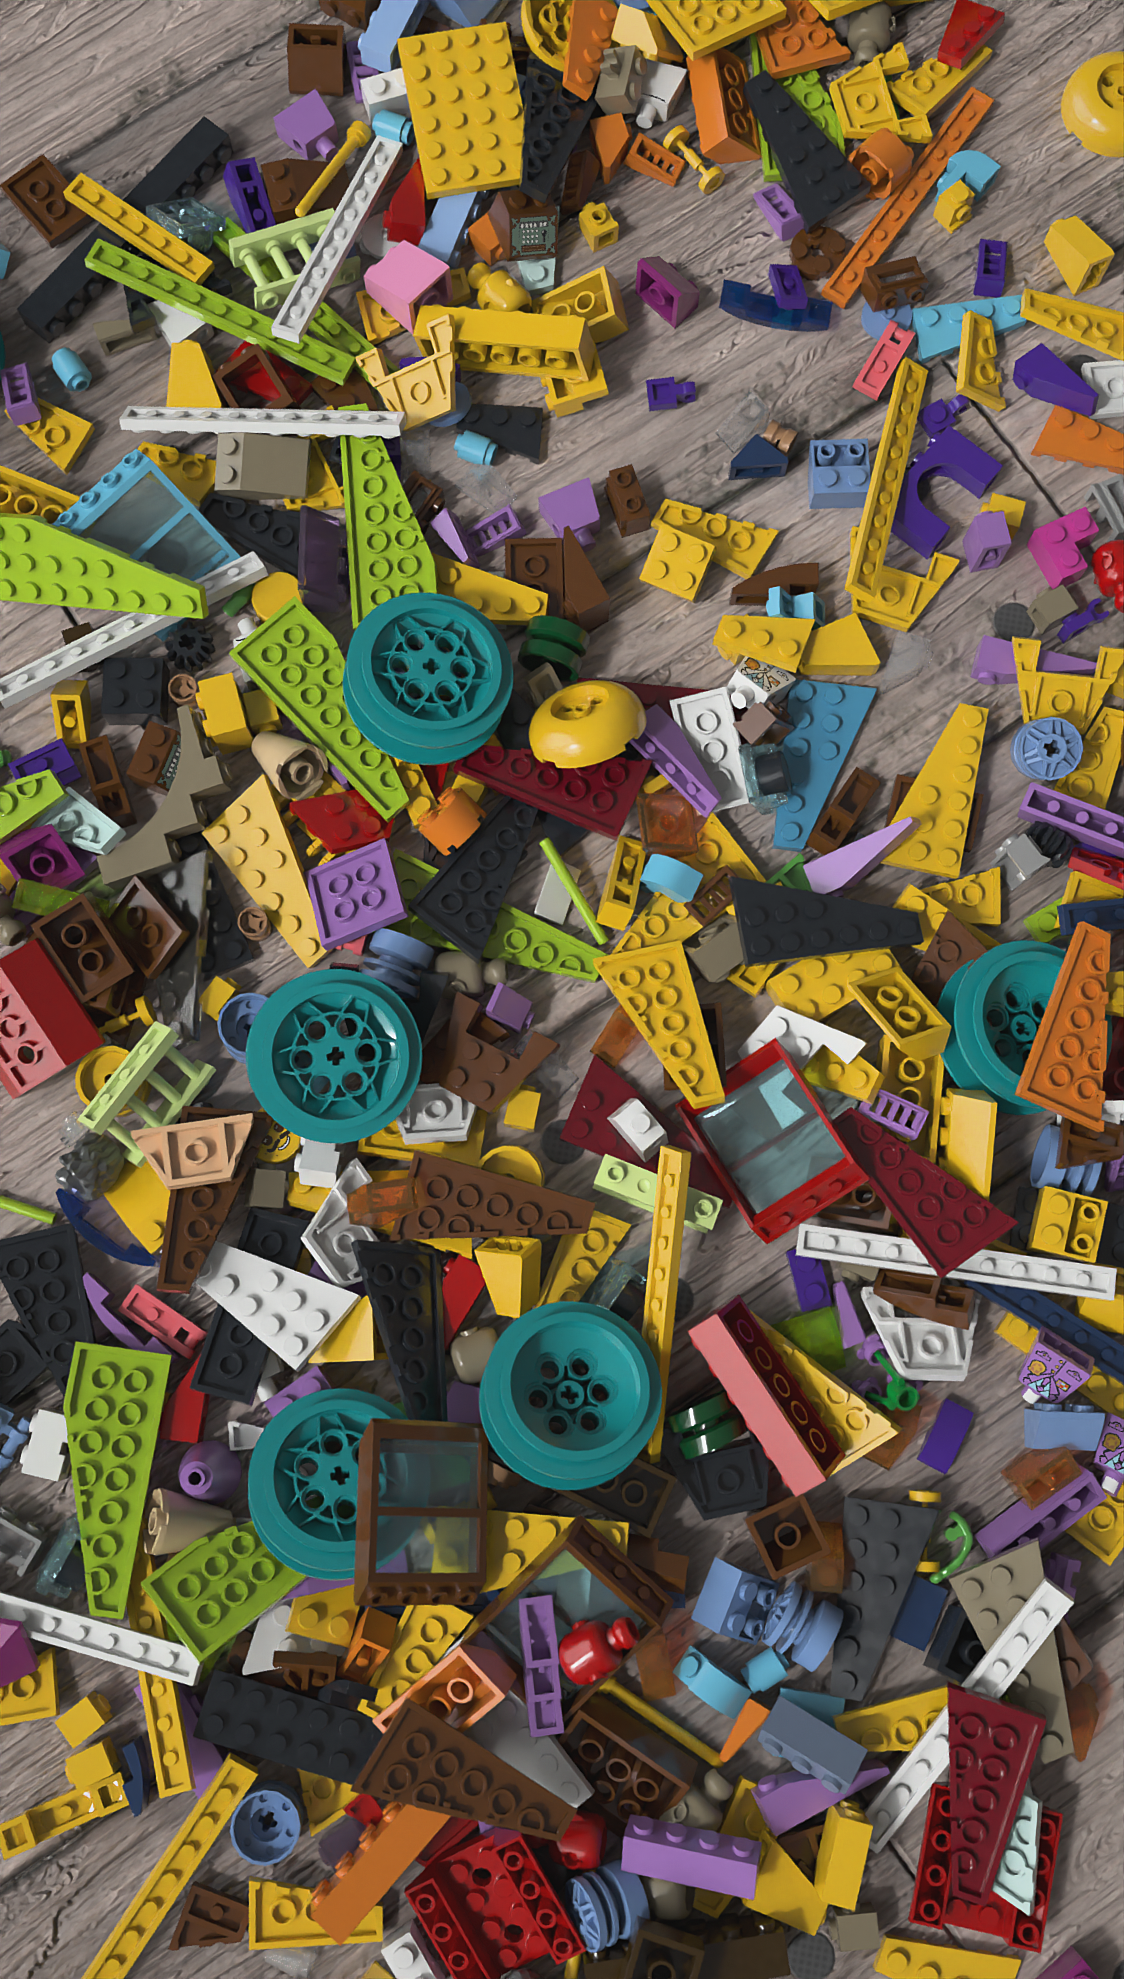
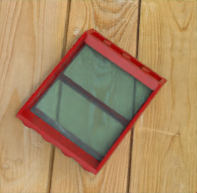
M776 1038L726 1071L727 1087H722L725 1103L694 1109L687 1098L675 1105L676 1110L747 1224L766 1244L771 1243L870 1179L869 1174L796 1061Z

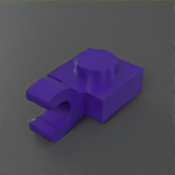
M674 377L646 380L649 411L677 408V400L684 403L696 401L695 382L675 384Z
M959 394L946 405L941 398L919 410L917 420L931 439L936 432L942 433L949 425L954 427L956 423L954 417L967 410L965 405L969 404L970 401L967 397Z
M1100 598L1092 600L1084 613L1078 615L1075 612L1062 621L1063 627L1057 636L1063 644L1085 632L1093 624L1101 623L1110 614L1108 610L1102 614H1098L1094 610L1100 604Z

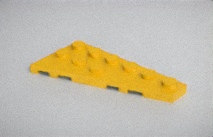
M437 1505V1508H460V1507H449V1506H438V1505ZM487 1510L486 1583L480 1593L507 1587L575 1518ZM436 1517L430 1573H467L468 1518ZM586 1519L627 1557L630 1523ZM564 1548L533 1580L584 1568V1566Z

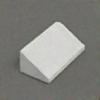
M565 863L577 883L581 870ZM551 864L534 911V917L563 926L572 898Z

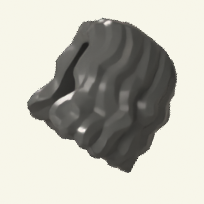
M88 1132L83 1139L76 1143L73 1151L59 1157V1162L65 1167L59 1169L55 1176L57 1183L63 1185L69 1194L76 1195L78 1199H83L86 1202L99 1199L117 1181L124 1167L123 1155L119 1147L106 1134L99 1135L96 1132Z

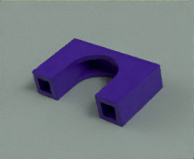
M950 425L942 434L940 432L935 433L927 445L929 449L925 453L920 451L911 462L910 466L912 468L907 474L904 472L891 532L927 560L945 540L951 527L924 507L918 497L917 485L930 477H948L980 499L997 479L1003 467L1002 464Z

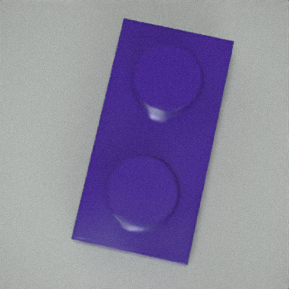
M770 264L768 276L778 308L787 310L806 309L808 297L798 267L796 265Z
M796 1249L785 1252L800 1311L806 1312L832 1305L821 1259L795 1256Z

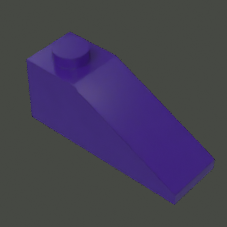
M255 157L228 161L223 179L231 204L246 233L275 226L276 223Z
M1043 343L1015 361L1012 380L1019 389L1024 390L1030 397L1084 415L1092 416L1095 414L1099 394Z

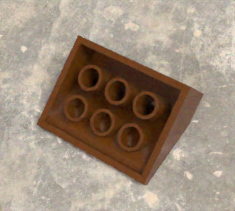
M595 1692L566 1720L563 1725L564 1733H559L556 1736V1740L595 1790L593 1795L577 1808L582 1811L600 1814L607 1823V1829L621 1839L624 1838L630 1814L659 1820L663 1813L675 1807L691 1787L698 1764L693 1758L598 1692Z

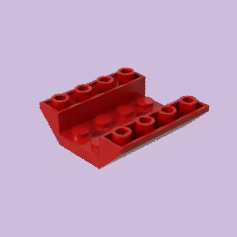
M38 938L0 959V1081L12 1099H15L106 1042ZM24 1046H28L34 1051V1060H30L25 1056Z
M934 1782L930 1791L908 1921L940 1930L943 1929V1923L996 1935L1002 1937L1008 1946L1041 1953L1063 1813L1042 1805L1034 1913L1030 1916L993 1890L990 1891L986 1906H982L952 1894L949 1782Z
M496 1827L438 1855L404 1890L407 1899L453 1979H501V1975L547 1953L551 1954L558 1965L585 1952L587 1949L525 1837L519 1831ZM477 1868L487 1869L491 1876L486 1879L479 1878L474 1873V1870ZM515 1924L520 1926L523 1932L514 1935L509 1933L506 1927Z

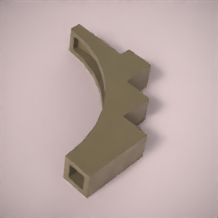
M188 704L177 708L181 728V751L176 776L166 799L154 817L137 834L117 848L112 849L107 855L101 854L97 856L104 885L113 890L126 887L134 875L141 876L147 880L181 868L178 858L182 857V853L177 841L173 840L205 830L204 819L207 818V813L201 801L232 790L229 780H232L233 776L229 765L223 763L213 754L211 744L208 739H204L202 732L204 729L202 720L204 719L200 712L196 713Z

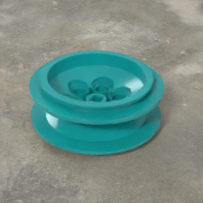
M436 593L405 594L392 598L374 608L364 617L352 636L343 672L345 704L351 719L363 736L375 747L394 758L422 765L454 762L482 747L495 732L508 704L513 686L511 655L507 644L494 624L473 606L459 599ZM408 645H416L421 650H413ZM439 647H446L450 652L445 653ZM393 668H402L406 673H397ZM453 672H461L466 677H457ZM416 693L421 698L413 699L408 694ZM438 695H446L451 701H444Z
M1020 940L1004 943L992 948L980 956L969 969L968 966L974 961L973 959L961 966L950 977L937 1004L938 1012L952 1026L943 1053H940L946 1069L961 1089L985 1090L997 1102V1112L1030 1115L1047 1110L1014 1094L1025 1067L1022 1055L1027 1061L1067 953L1050 944ZM1006 997L1010 999L1011 1006L1007 1003ZM1033 1007L1037 1010L1038 1016L1034 1013ZM1105 1014V1021H1108L1107 1064L1112 1045L1111 1016ZM987 1016L991 1019L992 1026L988 1023ZM995 1045L1000 1051V1056L995 1051Z
M325 969L314 971L297 977L283 985L265 1001L251 1025L246 1044L247 1074L252 1090L261 1106L277 1123L288 1131L305 1139L321 1143L357 1141L385 1128L397 1118L409 1103L421 1073L422 1045L416 1022L405 1003L393 990L371 976L351 970ZM345 1018L352 1019L356 1024V1030L351 1036H345L340 1031V1023ZM314 1021L320 1022L325 1028L324 1035L318 1040L312 1039L308 1034V1026ZM363 1044H369L374 1049V1056L368 1062L362 1061L358 1056V1050ZM332 1047H337V1052L342 1051L343 1058L338 1059L337 1065H332V1060L327 1061L326 1056L332 1053ZM301 1050H306L311 1054L312 1060L307 1068H299L295 1064L294 1057ZM355 1072L361 1078V1085L358 1089L351 1091L346 1087L345 1079L348 1074ZM319 1076H325L330 1081L329 1090L323 1094H318L313 1089V1082Z
M574 1301L546 1304L528 1311L516 1319L496 1342L485 1367L479 1391L481 1421L487 1438L499 1457L523 1478L535 1484L557 1490L591 1488L613 1479L625 1470L652 1436L658 1422L662 1404V1385L659 1369L654 1355L642 1336L627 1321L615 1313L593 1304ZM578 1364L584 1367L586 1375L579 1376L575 1374L572 1370V1365ZM540 1369H551L555 1374V1378L546 1379L542 1376ZM592 1390L602 1391L606 1396V1400H596L592 1395ZM564 1394H567L568 1399H574L572 1404H568L567 1399H562ZM533 1396L540 1398L543 1401L544 1407L540 1409L532 1407L529 1403V1398ZM584 1418L590 1419L595 1425V1430H585L580 1420ZM551 1422L559 1423L563 1427L564 1433L559 1435L552 1433L548 1424Z
M340 1388L321 1390L303 1396L282 1409L269 1422L255 1445L248 1472V1502L252 1522L267 1549L284 1565L298 1573L323 1580H347L354 1578L359 1465L355 1455L359 1453V1442L371 1418L408 1420L398 1408L376 1395L355 1389ZM334 1441L341 1446L342 1450L336 1454H331L325 1450L324 1446L328 1442ZM380 1452L378 1506L425 1507L430 1484L427 1454ZM311 1463L317 1468V1472L314 1475L305 1476L299 1471L300 1466ZM335 1474H340V1477L345 1479L343 1485H338L337 1480H334ZM311 1495H316L323 1500V1505L313 1509L307 1506L305 1500ZM342 1505H348L353 1508L355 1514L349 1519H344L338 1515L337 1509ZM378 1516L376 1570L386 1565L402 1551L412 1538L421 1517Z

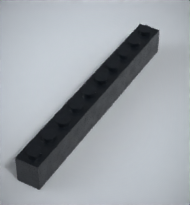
M203 116L123 201L162 227L168 216L176 215L184 203L190 201L195 192L212 178L213 173L222 164L229 161L234 153L229 134ZM102 223L17 308L25 325L49 344L64 332L65 327L83 312L84 307L93 298L100 295L102 289L111 280V278L86 267L85 258L97 239L99 238L135 256L140 251V249Z

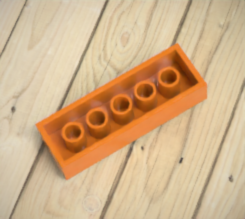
M389 1801L382 1810L384 1816L376 1826L371 1823L358 1839L360 1844L353 1853L348 1850L336 1863L335 1868L337 1870L328 1881L326 1878H323L311 1893L313 1898L311 1900L310 1916L341 1946L451 1817L450 1815L417 1808L413 1805L396 1801Z

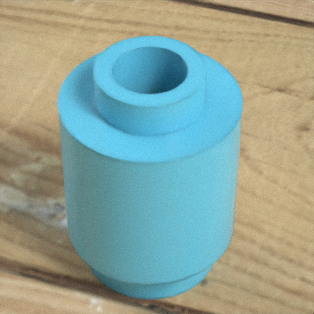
M382 109L380 114L376 113L372 124L376 137L379 135L402 142L408 146L410 145L414 136L413 123L408 117L386 109Z
M65 347L53 354V369L69 391L81 392L88 388L92 374L75 351Z
M466 430L464 434L459 433L454 445V450L458 451L457 458L482 467L484 465L491 467L498 449V444L493 443L492 439Z
M769 1647L745 1663L746 1667L740 1670L750 1689L755 1694L759 1690L762 1692L766 1691L789 1676L785 1669L790 1667V1664L783 1653L774 1652L772 1647Z

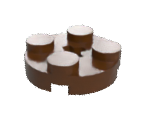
M820 225L809 234H806L805 230L802 229L794 236L790 245L789 256L792 261L791 265H796L800 276L806 280L817 281L818 278L824 277L829 279L844 260L846 242L836 231L826 226ZM813 249L821 250L824 255L812 256Z

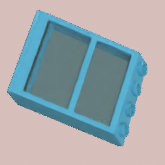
M137 449L127 454L113 470L106 473L92 489L81 495L79 500L67 511L60 514L58 519L52 524L56 527L64 526L69 528L71 533L85 539L90 537L130 554V558L141 563L144 561L155 565V569L167 574L175 573L191 581H195L241 557L157 465ZM188 617L159 630L154 635L164 642L169 637L168 631H176L177 624L182 625Z

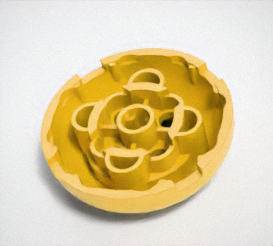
M523 0L521 24L531 51L551 67L564 72L565 55L568 52L567 32L570 29L571 22L569 11L573 0ZM606 0L617 8L613 0ZM612 40L609 48L620 47L621 43Z
M1124 51L1102 53L1084 62L1068 80L1061 98V114L1069 133L1073 132L1083 141L1081 145L1086 149L1109 157H1124Z
M607 680L584 681L557 691L539 706L530 723V746L534 756L542 763L546 761L555 762L558 768L585 767L608 760L626 750L625 744L632 738L638 739L643 733L647 717L638 696L626 686Z

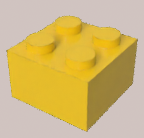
M661 524L639 580L695 603L717 548L713 544Z
M233 673L197 681L200 692L195 693L199 709L203 711L206 719L202 720L207 738H210L212 746H217L222 755L251 748L254 736L243 694Z

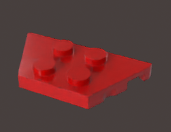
M357 790L294 801L289 804L290 812L293 815L297 814L306 824V829L314 837L321 840L322 845L331 855L357 850L383 838L388 842L390 840L394 818L387 822Z

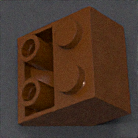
M289 23L287 58L290 94L307 95L316 89L319 95L344 96L347 42L343 25Z

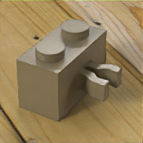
M636 45L604 49L603 55L605 57L600 66L601 74L595 99L606 116L620 112L622 114L636 113L638 100L641 98L643 78L647 72V61Z

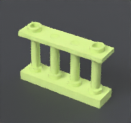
M333 208L229 239L230 260L234 268L247 265L258 286L254 288L255 308L257 311L274 308L279 304L285 303L300 274L294 275L283 252L297 248L305 263H307L312 254L309 244L320 240L335 213ZM270 256L273 257L284 278L272 283H268L257 262ZM359 256L345 258L330 288L349 284L360 279L361 259Z
M156 1021L77 1119L84 1126L99 1135L107 1129L128 1147L122 1154L123 1158L140 1168L147 1161L146 1157L133 1140L131 1133L114 1119L123 1106L126 1104L147 1122L142 1129L174 1125L181 1117L182 1106H189L216 1072L213 1066L198 1059L192 1064L173 1046L179 1035L173 1029ZM164 1055L185 1073L174 1088L153 1070ZM144 1080L166 1097L156 1112L134 1095V1092Z
M605 1154L592 1189L654 1214L658 1174ZM688 1186L684 1226L707 1234L708 1229H713L723 1200Z

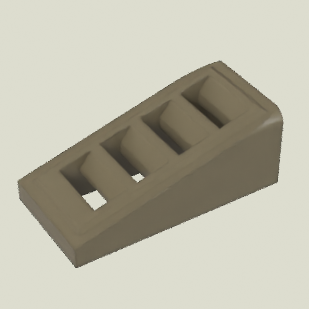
M129 320L93 323L105 356L158 339L154 326L133 334Z

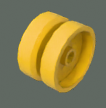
M103 1046L89 1052L80 1062L75 1074V1088L80 1099L87 1106L129 1055L130 1052L117 1046ZM144 1080L134 1092V1095L144 1104L148 1100L152 1085ZM125 1104L116 1117H127L135 1112Z
M504 1145L492 1149L481 1158L477 1166L503 1175L510 1173L516 1179L543 1187L545 1184V1172L541 1161L533 1151L523 1146Z

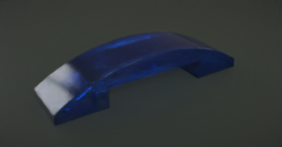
M726 279L723 281L719 308L737 318L757 325L788 331L813 332L825 331L829 328L833 302L808 297L806 309L787 310L778 308L775 296L751 292V285Z
M59 1188L56 1191L59 1204L70 1223L93 1246L124 1262L147 1267H160V1260L151 1255L141 1245L131 1243L128 1249L125 1250L84 1219L91 1207L75 1195L69 1194L63 1188Z

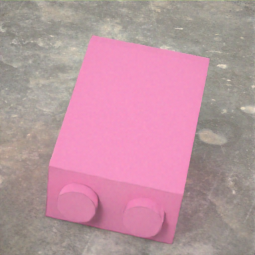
M405 240L398 246L390 248L386 256L378 264L370 266L363 276L366 292L412 335L420 305L431 306L439 304L445 307L453 300L450 267L443 261Z

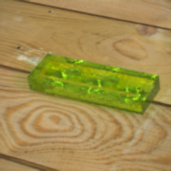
M19 878L12 908L46 916L82 893ZM95 897L107 916L111 901Z

